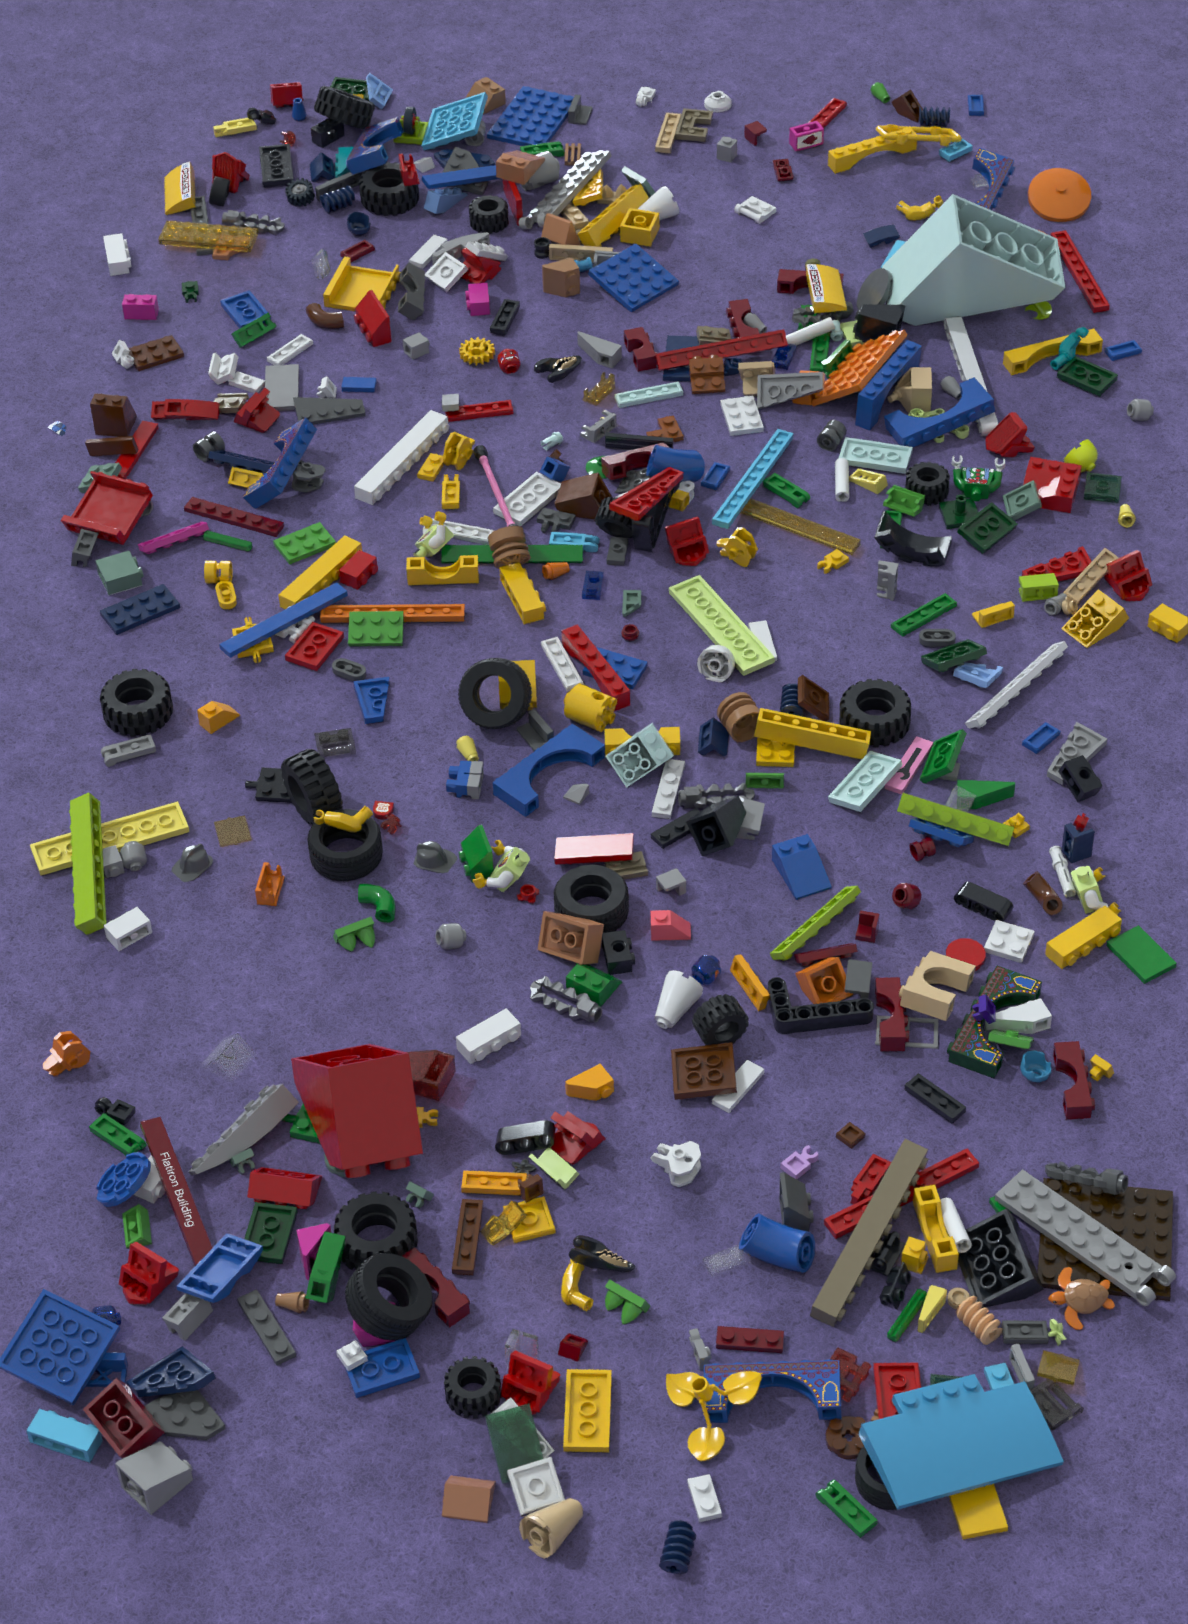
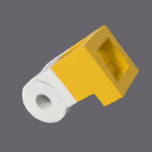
M682 481L678 490L673 493L669 507L683 512L694 498V483Z

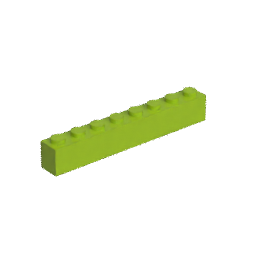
M89 792L70 800L69 810L71 816V860L73 862L72 876L74 884V924L77 929L86 935L104 928L106 924L100 801Z

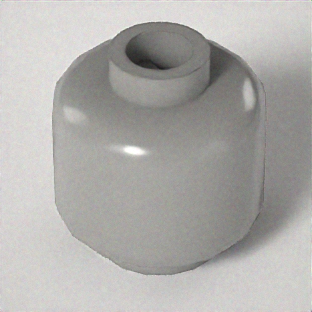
M1134 399L1127 406V414L1134 421H1147L1154 412L1151 402L1146 399Z
M129 841L121 848L120 856L125 868L131 871H138L147 863L145 847L137 841Z
M458 923L442 924L436 931V942L444 950L458 949L462 947L463 941H466V931Z

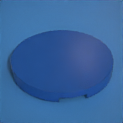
M135 1152L126 1155V1159L115 1165L113 1163L97 1184L98 1194L96 1199L105 1207H113L129 1199L146 1181L151 1169L150 1160L143 1153Z

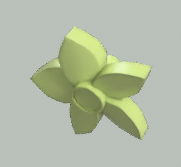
M1051 1319L1049 1324L1051 1331L1048 1335L1049 1337L1055 1336L1057 1345H1060L1061 1340H1066L1062 1332L1063 1325L1062 1323H1057L1055 1319Z

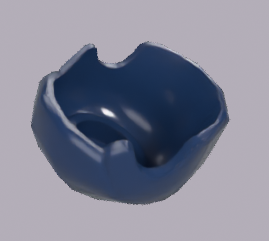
M362 212L350 213L347 218L348 230L355 235L367 234L371 225L369 216Z

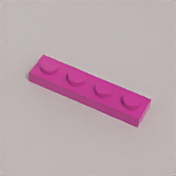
M201 521L138 544L139 550L144 553L146 552V554L156 552V549L159 547L167 548L172 546L173 542L187 541L188 537L193 535L195 537L204 534V531L209 530L208 524Z

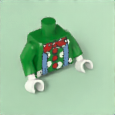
M960 455L959 462H956L953 456L951 464L955 467L953 469L954 485L963 492L966 498H971L975 502L981 499H988L990 493L995 492L1000 487L1003 475L1001 471L1005 468V459L1001 465L998 464V458L995 459L996 471L995 469L962 467L960 469L963 461L962 456Z

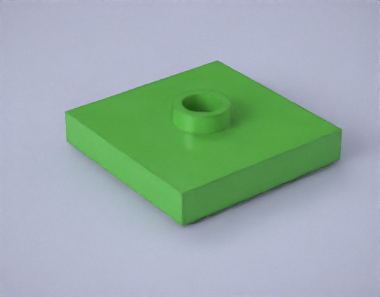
M993 1029L989 1033L988 1040L1029 1049L1033 1045L1034 1037L1020 1035L1019 1032L1013 1030L1001 1031Z

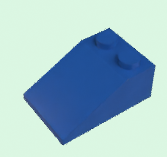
M808 834L772 845V861L796 900L832 888L816 846Z

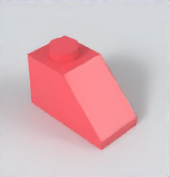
M671 910L650 911L651 941L691 940L690 922Z

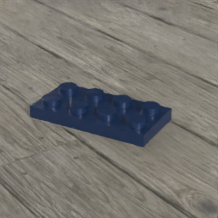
M224 450L209 451L208 458L214 459L215 463H230L229 466L238 468L241 466L245 467V470L250 471L260 470V473L263 474L275 463Z
M161 584L100 610V615L113 632L118 635L179 609L180 603L167 587Z

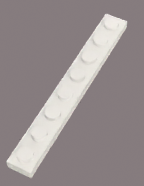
M1065 641L1051 645L965 722L966 726L969 729L974 727L979 729L987 723V719L997 715L998 709L1008 705L1009 699L1020 694L1019 690L1029 686L1032 679L1040 676L1043 669L1050 667L1053 664V660L1058 659L1064 654L1063 651L1068 647Z

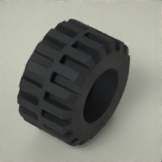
M492 195L478 197L469 204L470 226L479 233L489 232V234H492V232L498 233L499 230H504L509 224L506 200Z
M916 463L906 473L905 489L925 495L924 504H927V506H931V504L937 505L938 502H943L948 496L950 474L947 469H944V466L938 465V463Z
M604 498L595 518L596 525L614 537L633 538L632 519L609 510L610 503L617 498Z
M728 994L723 996L717 995L702 1003V1006L698 1007L697 1012L694 1013V1019L692 1020L693 1027L705 1045L735 1043L746 1032V1028L749 1025V1018L737 999Z
M472 1356V1359L463 1357V1361H455V1366L450 1365L448 1372L444 1376L445 1397L451 1411L455 1409L456 1415L460 1416L463 1413L464 1418L467 1419L469 1415H473V1419H478L480 1414L485 1417L488 1410L492 1413L495 1410V1406L499 1405L501 1398V1380L497 1367L494 1368V1364L491 1361L487 1363L486 1358L477 1359V1356ZM470 1383L483 1385L482 1388L475 1391L463 1389L465 1385Z

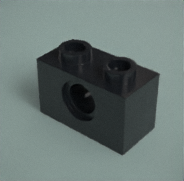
M330 118L311 127L312 143L321 148L345 136L344 124Z
M1083 755L1065 761L1058 771L1077 802L1095 796L1102 788L1100 779L1096 776L1090 763Z
M626 931L603 933L602 948L608 974L632 972V965L635 964L634 952L630 953L632 943L631 938H627Z

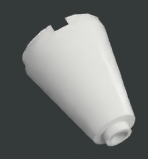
M666 186L661 187L638 208L639 210L659 213L660 220L679 214L678 204L673 201L672 197L674 196Z
M673 970L668 972L655 1014V1020L659 1027L664 1029L672 1028L702 996L703 987L693 977L689 976L687 979L682 976L683 972Z

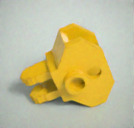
M456 432L450 433L444 447V464L447 466L452 464L456 470H461L473 454L472 446L475 444V440Z
M737 528L730 538H721L716 542L717 547H725L720 550L722 556H728L729 560H733L743 567L749 565L751 558H754L758 551L753 535L745 528Z

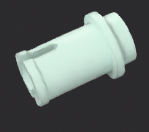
M833 320L835 329L831 331L830 337L834 341H840L843 337L840 322Z
M553 432L550 437L541 441V446L548 443V445L543 447L547 451L556 444L560 445L563 437L559 432Z

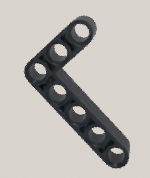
M674 488L649 510L641 520H632L634 548L636 550L653 552L652 548H655Z
M774 977L768 982V992L770 995L768 1001L774 1028L780 1034L866 1025L873 1020L874 1004L870 999L862 998L791 1007L785 980Z

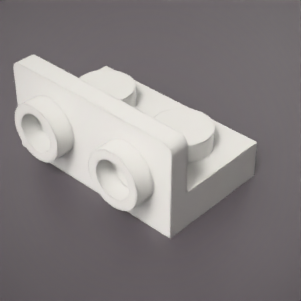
M214 353L208 372L209 377L216 384H222L234 378L238 356L233 353L225 355L221 359L217 353Z

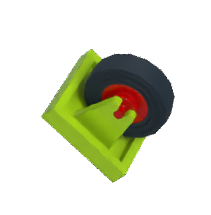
M406 107L404 116H401L400 119L404 131L401 136L394 138L393 142L422 144L429 122H420V117L416 116L415 107Z

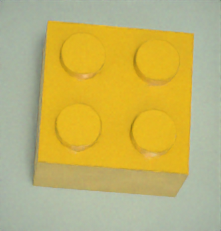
M629 208L620 225V242L636 243L637 245L651 247L660 229L659 213Z

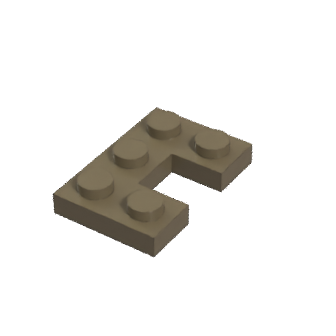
M683 108L675 139L705 142L708 128L695 127V124L711 125L713 111Z

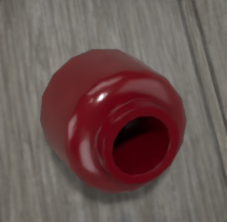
M900 883L894 888L892 899L896 906L904 909H913L920 904L922 894L918 886L910 883Z

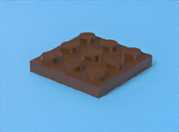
M732 1042L671 1049L675 1100L737 1093Z

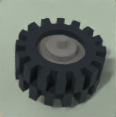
M297 178L295 182L292 180L291 184H287L288 187L286 186L285 193L291 205L307 206L306 203L310 204L314 200L315 192L312 183L308 179L304 181V178H301V180Z

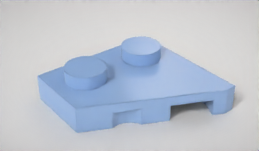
M369 73L366 77L369 101L382 110L393 89Z
M965 662L964 665L954 669L953 676L960 678L962 681L976 684L978 687L987 688L1001 675L1003 667L997 666L996 670L986 669L985 664Z

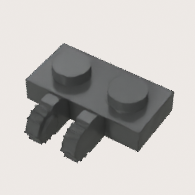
M542 508L537 517V523L542 524L541 531L543 533H546L549 526H553L551 532H558L560 528L570 530L576 520L574 514L548 508Z

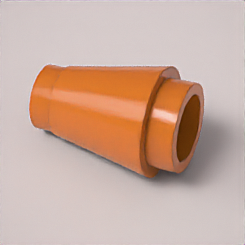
M567 562L546 563V565L542 566L544 578L550 580L570 571Z

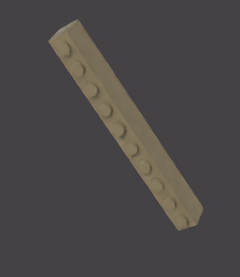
M904 1139L813 1303L810 1313L811 1317L832 1327L835 1326L837 1321L841 1322L847 1311L844 1309L846 1304L851 1305L856 1295L853 1291L856 1286L861 1287L865 1279V1275H863L865 1269L870 1270L874 1262V1258H872L874 1253H879L884 1242L881 1241L883 1236L888 1237L893 1227L891 1224L892 1220H897L901 1213V1203L907 1202L911 1191H909L910 1187H915L919 1180V1170L924 1171L929 1159L926 1158L928 1149Z

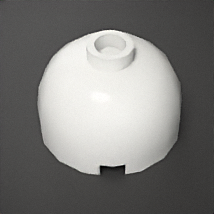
M711 645L703 650L698 657L697 666L701 674L703 673L704 676L709 677L705 679L723 682L732 674L735 668V659L732 652L725 646Z

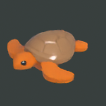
M1067 1267L1061 1271L1058 1277V1285L1064 1292H1053L1048 1300L1055 1305L1066 1303L1068 1306L1064 1315L1065 1321L1073 1329L1081 1330L1083 1325L1077 1316V1312L1089 1314L1095 1312L1101 1306L1109 1310L1115 1307L1112 1299L1108 1298L1109 1292L1107 1290L1110 1287V1281L1103 1280L1098 1284L1087 1279H1077L1071 1282L1072 1268Z

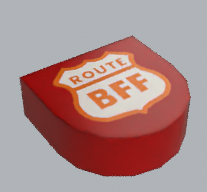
M375 801L373 806V814L380 820L391 817L394 810L393 802Z

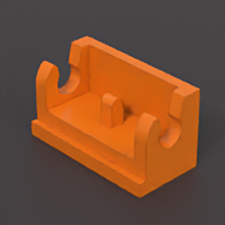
M268 862L263 863L255 889L257 904L277 905L285 878L279 865H277V871H273L270 869L271 866Z

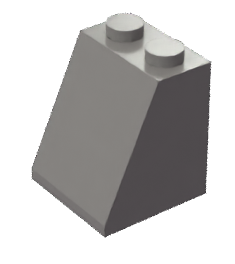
M161 1441L115 1463L121 1488L150 1515L193 1481L191 1465L185 1459L181 1460L177 1457L175 1450L171 1446L166 1447Z

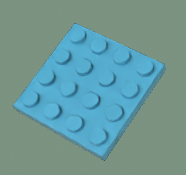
M486 92L434 108L421 145L424 151L476 135L488 98Z

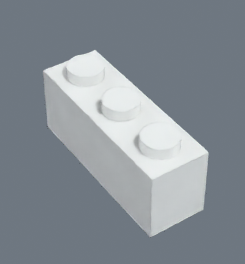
M122 233L103 236L110 276L129 273L131 261L127 240H123Z
M506 1008L456 1036L457 1050L470 1064L481 1061L491 1052L498 1051L505 1044L516 1041L521 1036V1025Z

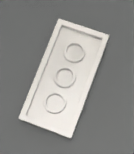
M538 472L534 473L504 498L513 522L521 527L558 495L561 483ZM497 504L493 508V513L504 518L499 504Z

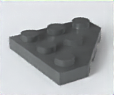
M455 147L442 173L479 168L470 151ZM488 181L451 187H457L483 196L488 186Z
M198 1390L164 1394L145 1406L165 1431L163 1434H166V1436L193 1437L198 1440L207 1441L226 1429L223 1421Z

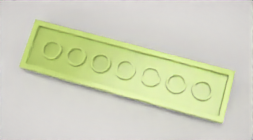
M700 575L669 587V594L715 645L725 646L732 652L735 659V667L743 676L775 663V657Z

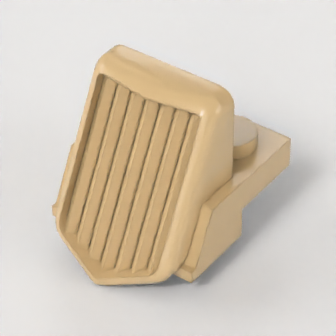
M774 362L738 363L740 377L743 381V394L745 396H757L758 375L775 374Z

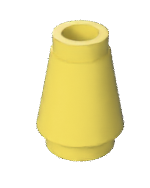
M1124 504L1120 507L1118 522L1121 526L1128 528L1134 524L1136 517L1130 506Z
M467 735L460 737L456 742L459 752L467 761H478L479 757L474 740Z

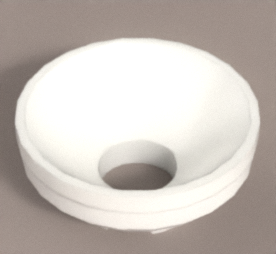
M722 91L712 92L706 97L704 106L709 111L724 112L731 108L732 102L728 95Z

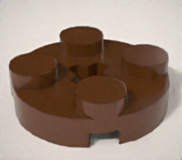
M852 1416L832 1419L826 1430V1445L828 1449L842 1459H856L861 1448L864 1446L859 1437L861 1424L866 1423L865 1420L861 1417ZM846 1434L854 1436L851 1441H847L846 1438L842 1437Z

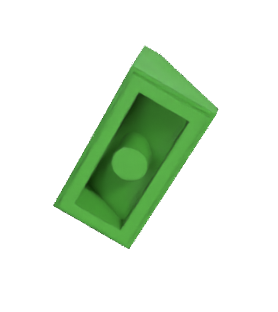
M746 773L747 788H784V773Z
M138 1204L124 1212L122 1216L126 1248H130V1244L138 1242L143 1246L151 1245L152 1239L148 1210Z

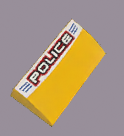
M187 162L176 167L164 177L166 215L196 207L195 171L191 162Z
M807 264L806 277L814 313L847 311L838 269L825 265Z

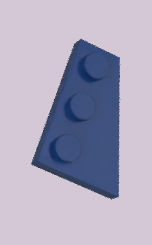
M390 677L354 681V690L365 724L383 722Z

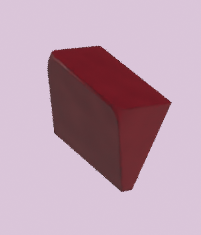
M568 1333L560 1341L558 1355L578 1362L589 1340Z

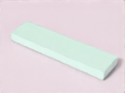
M673 382L614 394L618 407L622 408L683 396V390L679 382Z

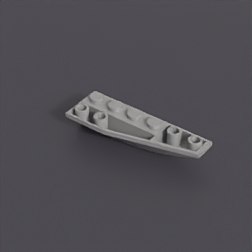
M273 1084L270 1087H264L258 1093L260 1097L256 1101L251 1100L244 1107L245 1111L221 1134V1137L206 1149L207 1152L202 1157H198L191 1164L192 1168L188 1172L191 1175L199 1174L243 1152L270 1132L299 1101L283 1084Z

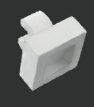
M328 377L323 378L321 386L318 387L320 392L317 395L320 398H336L337 387Z
M356 1340L337 1350L338 1358L348 1371L368 1361L367 1355Z

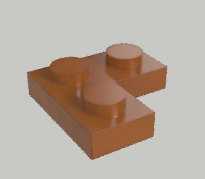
M674 415L658 418L657 423L660 430L646 432V436L673 438L674 442L683 441V434Z

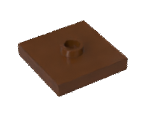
M804 675L798 677V704L822 721L829 720V692Z

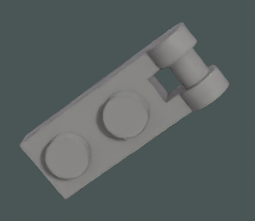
M151 734L105 746L101 749V754L107 767L113 766L117 762L156 752Z

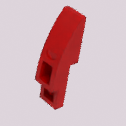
M189 399L152 401L151 418L219 420L220 403Z

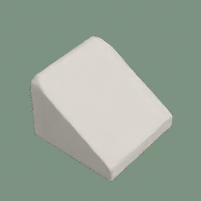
M431 157L422 158L414 162L416 168L422 173L435 167Z

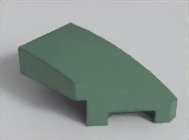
M623 590L622 616L626 617L641 607V590Z

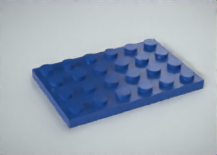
M523 86L487 133V139L519 146L549 143L568 117V110L574 97Z

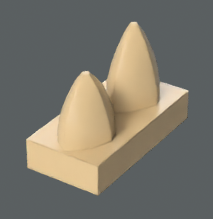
M621 184L616 192H613L608 185H605L603 187V198L597 201L600 204L610 205L626 191V188Z

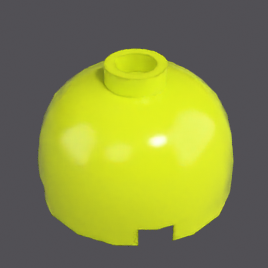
M1086 439L1079 443L1080 447L1077 449L1074 447L1063 460L1065 463L1082 465L1081 473L1092 471L1096 466L1095 462L1098 458L1097 449L1089 439Z

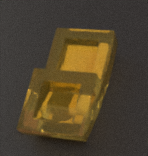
M511 1200L500 1216L492 1215L480 1232L491 1245H495L513 1232L527 1217V1214L517 1202Z

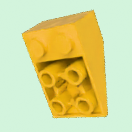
M1098 589L1061 629L1088 648L1119 630L1129 617L1122 606Z

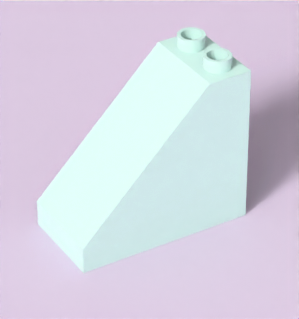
M954 194L882 266V268L892 274L893 281L890 283V295L887 299V304L905 305L903 321L914 326L943 321L944 318L964 317L1053 300L1065 289L1057 238Z

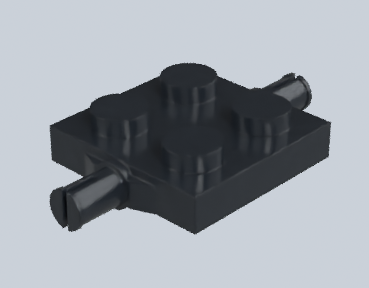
M262 767L257 781L246 780L245 788L257 790L256 801L292 803L283 783L281 768Z

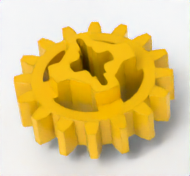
M477 337L476 340L470 338V341L465 340V344H460V359H463V362L468 361L469 365L475 363V365L481 363L483 365L485 361L489 363L490 359L494 358L495 348L490 340L485 341V338L480 340Z

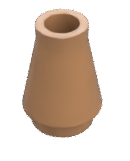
M303 1291L278 1293L276 1295L275 1304L278 1307H283L297 1313L306 1312L309 1308L310 1299H306V1294Z

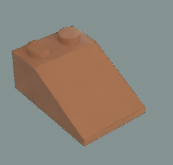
M518 150L503 153L496 161V177L525 185L543 164L545 158Z
M543 911L537 950L582 965L598 963L604 924L589 919Z

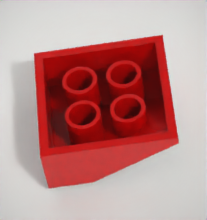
M1030 457L1023 485L1034 480L1037 485L1042 509L1071 513L1080 483L1082 465Z

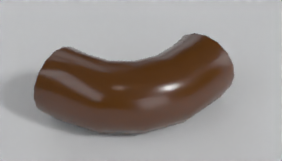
M311 303L306 307V314L315 325L327 329L344 328L341 311L325 312L318 303Z
M1038 871L1034 872L1024 881L1023 885L1040 903L1047 914L1055 915L1061 911L1063 905L1060 897Z

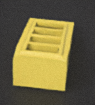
M859 468L849 477V481L876 494H879L888 486L886 475Z
M933 1285L929 1287L918 1321V1332L923 1333L945 1304L947 1297L946 1289Z

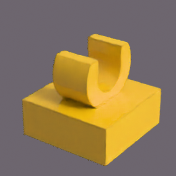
M1017 813L1003 823L1014 827L1012 834L1014 838L1030 829V825L1024 821L1025 818L1020 813Z
M1095 1054L1090 1060L1093 1067L1089 1072L1092 1075L1091 1078L1097 1082L1103 1075L1111 1078L1114 1074L1112 1065Z

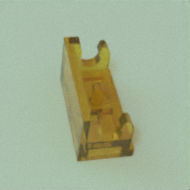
M603 372L601 374V381L590 391L588 388L584 390V398L582 400L597 406L615 389V375L611 373L608 379H606V374Z

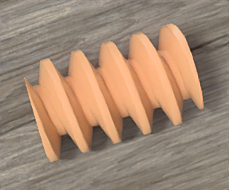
M971 1296L957 1308V1317L960 1321H963L966 1327H969L972 1333H975V1336L980 1339L983 1345H988L1002 1334L1003 1329L998 1328L1000 1321L998 1319L994 1320L995 1316L992 1313L988 1314V1308H982V1302H976L977 1297Z

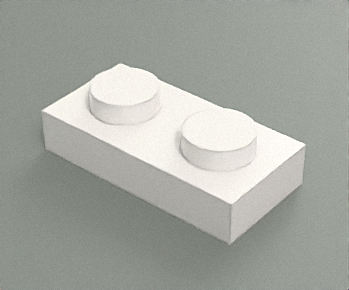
M710 1474L687 1479L699 1522L721 1518L722 1512Z

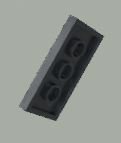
M282 144L259 147L263 187L291 184L293 171L290 145Z

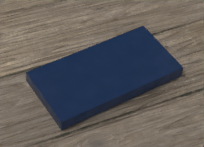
M667 335L666 352L699 346L697 336ZM689 365L663 370V381L690 382Z

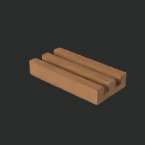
M566 143L565 165H575V149H577V161L580 160L581 143H578V146H575V143H572V146ZM569 149H571V162H568Z

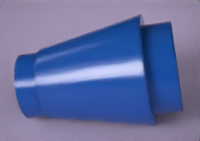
M295 98L293 100L292 117L296 121H302L306 118L307 113L302 99Z

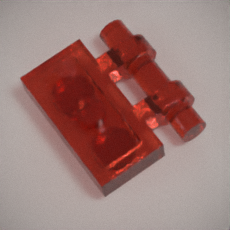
M837 1347L830 1360H839L841 1389L845 1390L842 1398L850 1402L852 1397L856 1396L859 1392L861 1382L867 1379L871 1364L864 1361L860 1367L856 1365V1355ZM850 1373L855 1375L851 1382L846 1380Z

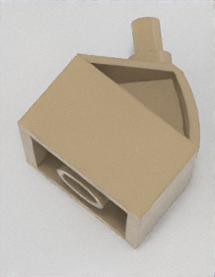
M911 367L897 383L893 394L888 396V401L899 400L908 413L914 408H920L924 412L931 411V368Z

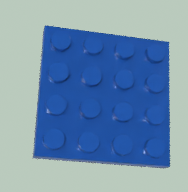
M636 243L590 269L588 273L592 279L630 312L635 311L679 285L678 279Z
M43 1289L0 1357V1369L74 1406L120 1331V1327Z

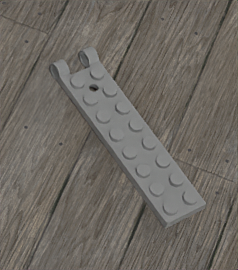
M600 150L596 153H584L582 158L567 171L568 173L560 179L557 185L553 186V189L545 195V198L538 203L536 208L531 210L527 217L519 219V227L522 230L531 229L532 225L538 222L539 227L543 228L547 213L558 216L611 158L610 151L603 152Z
M1023 1169L995 1194L997 1202L1128 1293L1143 1306H1148L1156 1298L1154 1291L1145 1285L1152 1277L1164 1286H1169L1176 1279L1175 1272L1169 1266H1161ZM1125 1266H1131L1133 1268L1129 1270L1126 1269Z

